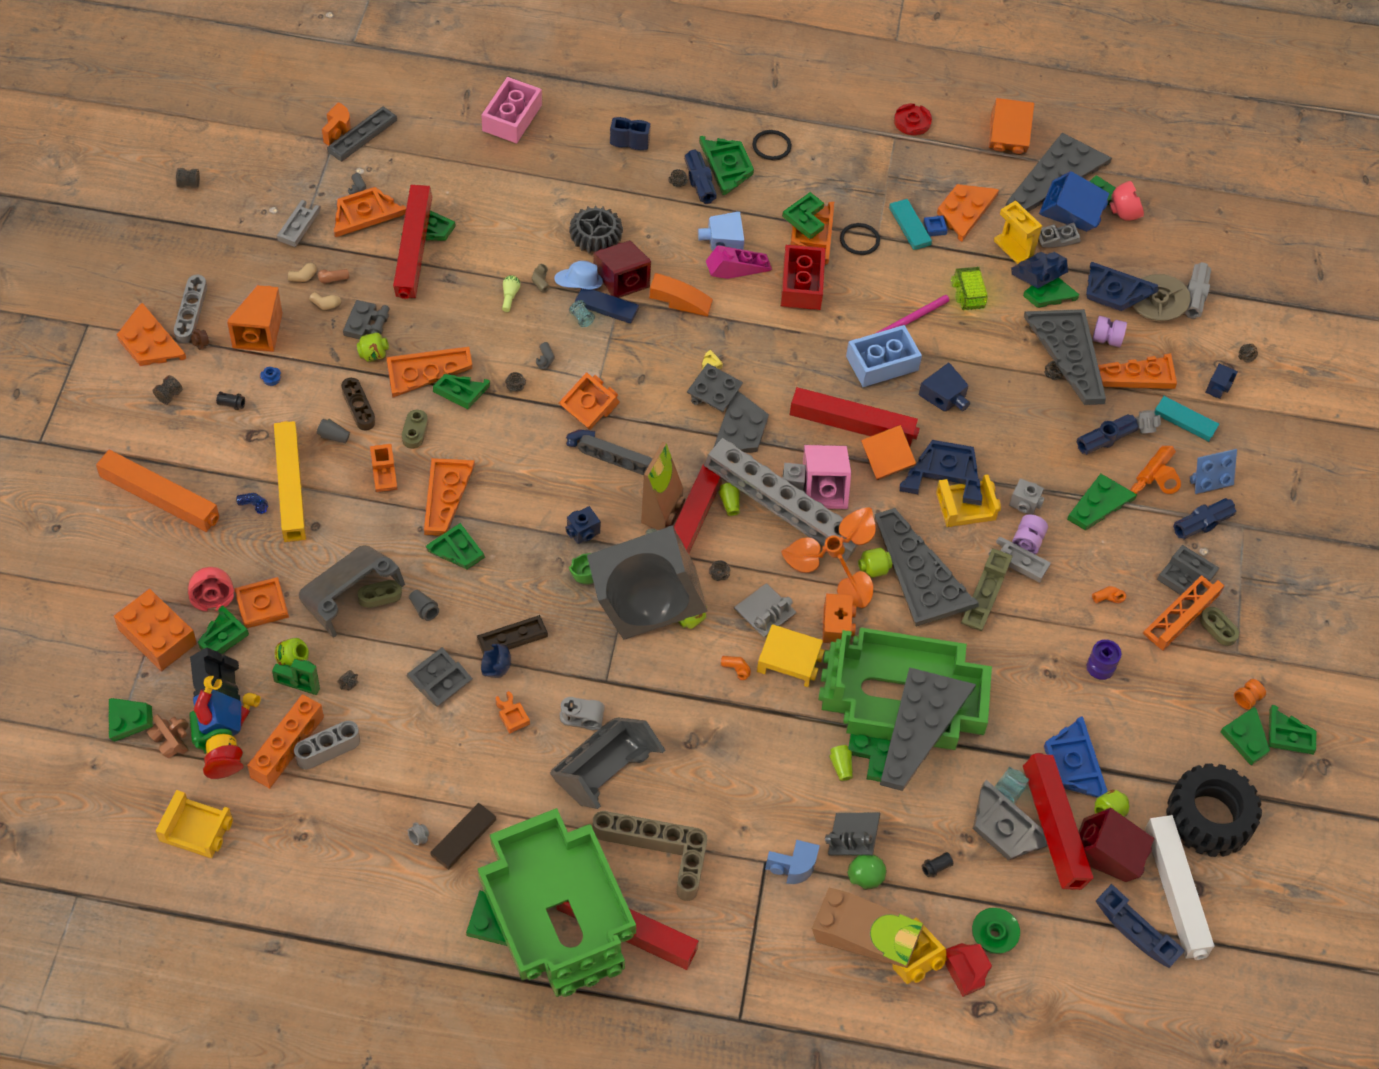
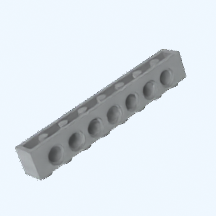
M722 438L708 454L704 464L705 467L808 537L815 539L820 545L825 546V540L829 536L836 535L842 537L836 534H840L839 525L843 520L840 515L833 513L824 507L822 503L809 497L803 490L797 489L785 478L772 472L769 467L760 464L751 455L738 449L733 443ZM852 541L843 543L845 552L842 557L845 562L859 546Z

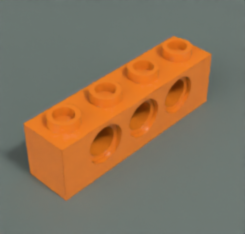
M304 694L299 697L247 765L251 779L269 789L272 787L294 758L296 744L310 737L323 720L322 704Z

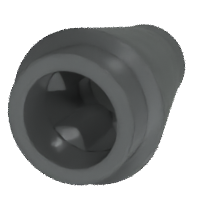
M323 418L317 429V434L321 438L346 444L350 436L349 431L331 419L326 420Z
M420 590L411 592L409 599L420 618L426 621L434 619L439 613L438 603Z

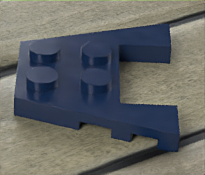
M932 440L919 457L917 464L914 468H911L908 476L899 486L900 492L918 495L923 477L937 480L947 479L949 482L966 484L963 503L982 506L980 481L978 479L975 451L972 446Z

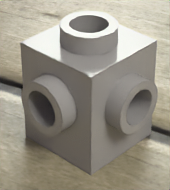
M1020 478L1012 494L1009 506L1018 509L1022 513L1033 515L1036 508L1041 509L1045 499V497H1042L1044 488L1036 483Z

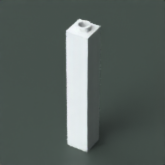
M1173 815L1150 818L1145 830L1146 833L1154 837L1151 846L1181 946L1185 950V959L1194 958L1195 960L1207 958L1214 948V943Z

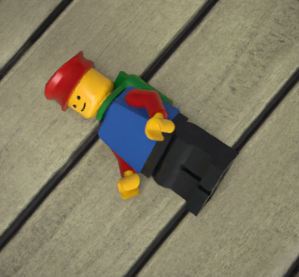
M206 647L190 656L193 686L196 690L193 692L194 711L189 714L191 740L196 748L203 750L207 754L204 757V775L210 779H223L236 774L244 768V765L241 763L243 751L237 746V741L233 736L240 732L243 722L250 713V706H259L261 696L246 693L243 696L244 705L242 706L240 695L238 694L239 689L235 682V671L239 669V661L226 655L222 656L221 653Z

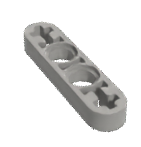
M193 275L187 280L174 326V335L179 343L192 341L191 335L197 327L207 291L206 280L202 275ZM191 298L198 299V301L193 304L187 302ZM186 314L194 315L189 320L183 318ZM184 327H186L187 332H185L184 335H181L184 332Z

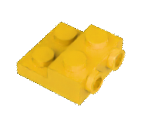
M923 925L908 967L905 968L892 964V967L906 984L912 981L918 983L924 979L928 971L932 969L938 971L944 966L946 948Z

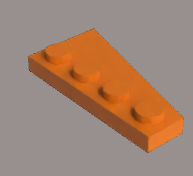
M469 347L386 357L392 398L437 382L444 374L456 375L472 369Z
M1171 353L1164 354V357L1156 358L1155 356L1147 357L1143 361L1133 359L1128 360L1124 364L1114 362L1098 365L1103 387L1175 389L1177 385Z

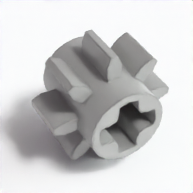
M1154 410L1140 411L1139 416L1136 417L1140 433L1156 432V427L1161 425L1160 415H1155Z

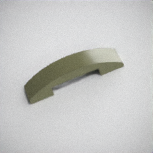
M992 548L973 594V597L979 603V607L967 610L961 624L979 631L983 630L1009 568L1012 555Z

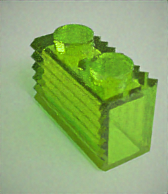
M980 267L956 268L954 276L951 277L952 287H956L957 290L955 294L956 302L960 303L963 311L969 309L976 310L977 308L984 309L988 295Z

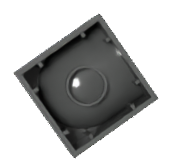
M673 525L587 555L598 602L623 640L708 612L696 567Z

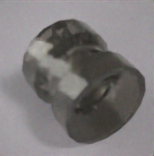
M177 168L176 185L178 188H184L185 186H190L194 189L199 188V169L186 170L185 168Z
M168 375L163 379V383L157 385L152 391L160 402L168 405L173 400L174 395H179L183 391V387L176 378Z

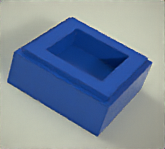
M943 216L924 217L923 223L930 237L947 235L948 230Z

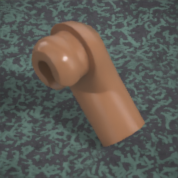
M323 269L318 272V277L321 283L327 284L349 279V272L347 269L335 271Z

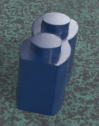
M624 117L612 118L610 144L621 148L630 147L635 150H648L651 123L644 120L631 121Z

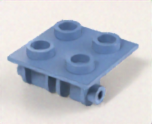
M1237 449L1197 458V470L1189 477L1191 484H1195V494L1234 485Z

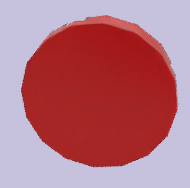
M909 103L900 106L896 110L894 124L902 133L913 136L922 135L931 127L932 115L924 106L920 105L919 107Z

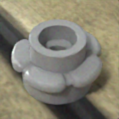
M415 822L408 829V836L414 845L424 844L428 841L429 831L424 824L419 825V823Z

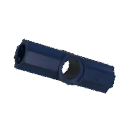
M696 149L690 150L684 156L689 170L690 184L692 187H695L700 202H704V204L712 203L716 199L717 194L712 183L711 170L709 166L706 167L701 152H698Z
M1127 414L1114 421H1104L1099 428L1077 438L1078 449L1082 454L1085 453L1087 455L1102 447L1109 448L1113 446L1115 441L1138 430L1137 419L1133 415Z
M1224 498L1210 506L1203 504L1197 507L1191 515L1174 523L1175 534L1178 538L1184 540L1201 531L1207 533L1213 530L1219 522L1236 514L1234 502L1231 499Z

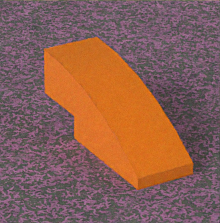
M658 273L654 274L649 298L668 302L669 308L708 317L713 302L711 297L680 280Z

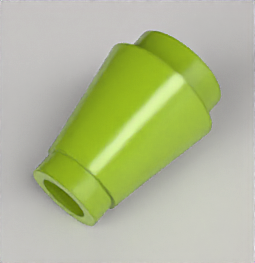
M730 483L722 484L718 493L727 515H738L740 513V490Z
M847 745L831 748L829 757L839 780L847 781L852 779V751L849 750Z

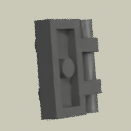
M356 300L343 329V335L360 339L366 334H382V326L388 320L390 308L383 305L381 310L376 311V304ZM374 320L375 324L370 325L371 321Z

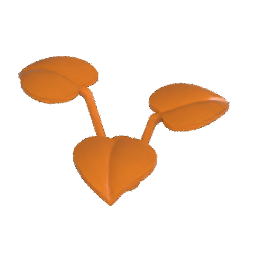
M871 507L862 508L847 515L839 525V533L842 537L836 535L829 536L825 540V546L822 547L821 553L819 543L810 537L798 539L781 551L785 561L793 569L802 573L815 571L820 564L819 558H822L827 551L831 557L839 558L848 578L842 579L839 582L837 593L840 595H852V604H856L858 608H865L871 602L874 587L870 576L863 571L856 572L852 576L842 557L845 552L843 543L852 541L856 545H864L873 539L876 525Z

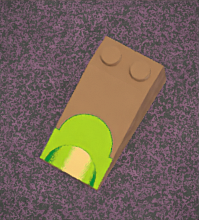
M665 442L661 443L644 473L641 523L657 530L666 528L668 525L672 526L676 518L675 513L677 509L681 510L685 502L683 497L684 488Z
M830 887L812 926L817 943L905 968L908 967L923 929V923L852 893Z

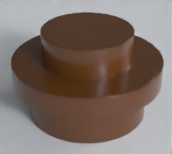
M195 329L191 335L192 344L199 350L204 349L209 344L208 335L205 330Z

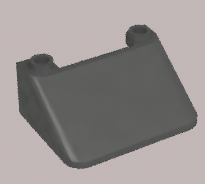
M363 545L353 550L305 585L299 592V599L334 638L337 634L331 620L337 616L338 607L333 599L373 570L382 577L391 576L401 587L405 585L399 567L392 559L370 546Z

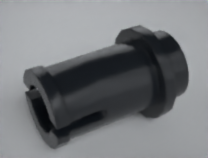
M220 391L217 395L216 403L217 405L234 407L235 410H239L245 406V397L239 393L233 395Z
M945 852L932 860H925L924 864H922V870L927 877H936L938 872L953 866V859L948 852Z

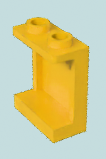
M1014 201L1000 211V215L1005 219L1003 232L994 237V242L1019 264L1021 261L1034 256L1042 225L1017 201Z
M988 474L984 475L982 481H980L982 506L962 502L966 484L949 486L947 479L939 480L936 495L946 527L995 521L997 519L998 512L1001 511V503L999 499H996L995 485L993 481H990Z
M772 624L758 660L757 672L766 674L768 668L805 681L804 686L809 687L810 681H815L819 668H816L817 662H822L825 650L821 649L823 640Z
M176 790L156 829V834L160 842L212 859L215 851L218 852L223 843L222 837L225 831L230 830L233 817L228 807L219 810L189 800L185 792Z

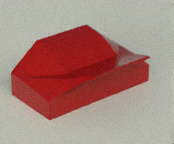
M960 943L946 949L945 965L962 997L984 988L985 978L992 968V964L980 944L966 945Z

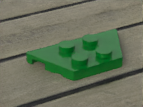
M699 136V143L722 195L728 194L754 175V168L741 141H728L717 138V141L705 140L706 136Z

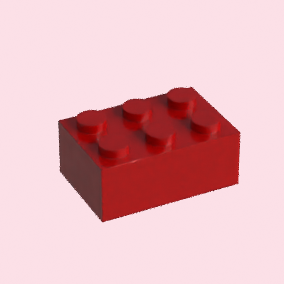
M785 245L781 307L821 310L826 248Z

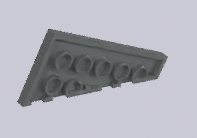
M1061 133L1008 199L1006 206L1017 201L1029 212L1045 200L1053 180L1070 171L1084 178L1089 173L1098 171L1099 167L1110 164L1112 158Z
M1085 309L1025 311V320L1084 405L1105 404L1106 396Z
M896 508L874 514L916 627L979 607L978 601L974 597L972 598L963 584L956 580L948 567L932 549L930 550L924 540L912 530L911 525Z
M909 667L880 782L881 786L900 791L905 789L917 772L920 764L929 755L932 747L936 745L951 724L954 716L965 704L966 699L975 690L976 684Z

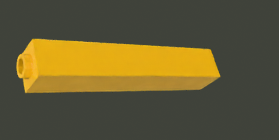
M295 421L274 423L284 542L306 540Z

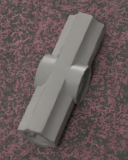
M1203 262L1194 265L1187 287L1190 292L1191 302L1185 314L1188 318L1192 319L1201 317L1204 302L1210 288L1208 282L1211 268Z

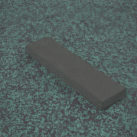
M382 106L327 147L328 152L342 162L396 122L397 116Z

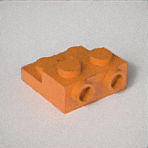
M586 372L562 398L559 404L586 428L591 430L603 416L607 417L620 401L617 399L618 394L611 387L606 389L603 386L604 382L598 376L594 375L592 377Z

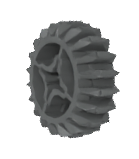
M595 205L594 208L587 206L586 210L580 209L579 213H575L574 218H571L569 233L575 247L580 246L581 251L587 249L589 254L591 251L597 252L600 249L617 245L622 239L623 227L621 218H618L617 213H612L611 209L605 210L604 206L600 209Z

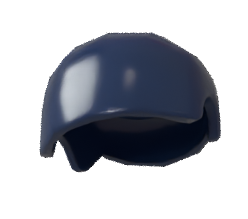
M492 644L494 649L485 651L483 654L481 672L483 676L500 678L508 672L511 666V653L505 645Z

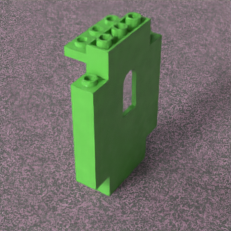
M860 628L858 636L853 638L852 645L849 644L852 632L843 630L841 639L831 642L830 649L825 650L823 663L827 664V669L823 668L821 682H825V686L820 687L818 700L822 701L821 710L844 713L843 724H847L846 733L891 740L901 700L867 695L863 692L861 685L866 680H878L905 685L910 667L976 684L975 690L966 699L963 707L959 709L951 724L933 747L956 750L959 732L985 734L989 716L992 666L965 662L967 644Z
M556 808L490 834L491 845L498 861L478 868V876L521 980L527 978L528 980L535 979L545 971L555 996L559 997L562 995L567 997L575 993L576 989L580 987H591L604 977L612 978L621 974L622 970L625 969V959L621 953V942L631 939L636 934V923L591 824L568 832ZM567 901L583 934L581 943L572 948L561 944L546 911Z

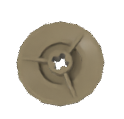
M1152 274L1141 278L1158 284L1159 291L1132 305L1136 312L1151 320L1169 321L1180 317L1187 311L1191 302L1190 292L1180 280L1165 274Z

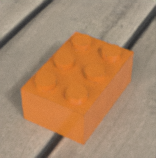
M150 588L114 615L118 630L161 672L197 644L193 629Z

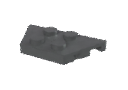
M737 391L728 404L714 447L723 438L733 443L743 452H757L769 414Z
M985 780L981 785L973 830L1007 860L1047 847L1048 844L1043 829L989 781Z

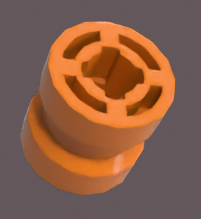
M1250 679L1245 683L1244 688L1241 687L1234 693L1235 701L1246 710L1251 709L1255 706L1256 701H1260L1266 696L1264 686L1256 679Z

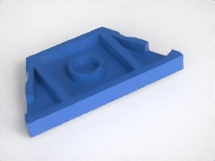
M1083 716L1079 717L1072 725L1062 729L1058 735L1048 739L1044 744L1046 755L1054 756L1064 789L1099 797L1107 792V788Z

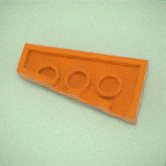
M431 458L424 535L441 536L449 530L475 466L474 460Z

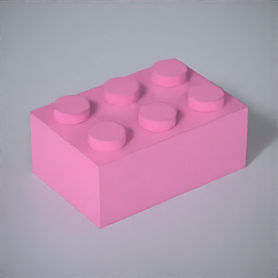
M507 77L482 113V131L518 143L542 106V89Z

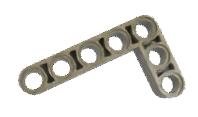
M600 811L594 815L592 828L599 840L682 855L677 880V895L684 901L693 900L697 896L707 846V835L702 829L608 811ZM601 823H605L608 825V827L601 828L598 825ZM622 828H630L631 831H630V832H623L621 829H622ZM652 832L655 835L652 837H648L644 833ZM674 836L677 837L678 840L671 841L668 839V837ZM692 841H699V842H701L702 844H701V845H693L691 842H692ZM694 862L697 864V866L690 867L687 865V863ZM691 884L693 888L686 889L682 885Z

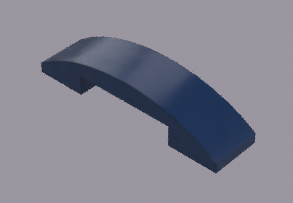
M1110 884L1096 900L1100 909L1128 940L1148 956L1170 968L1185 950L1168 934L1163 937L1127 904L1129 899L1114 885Z

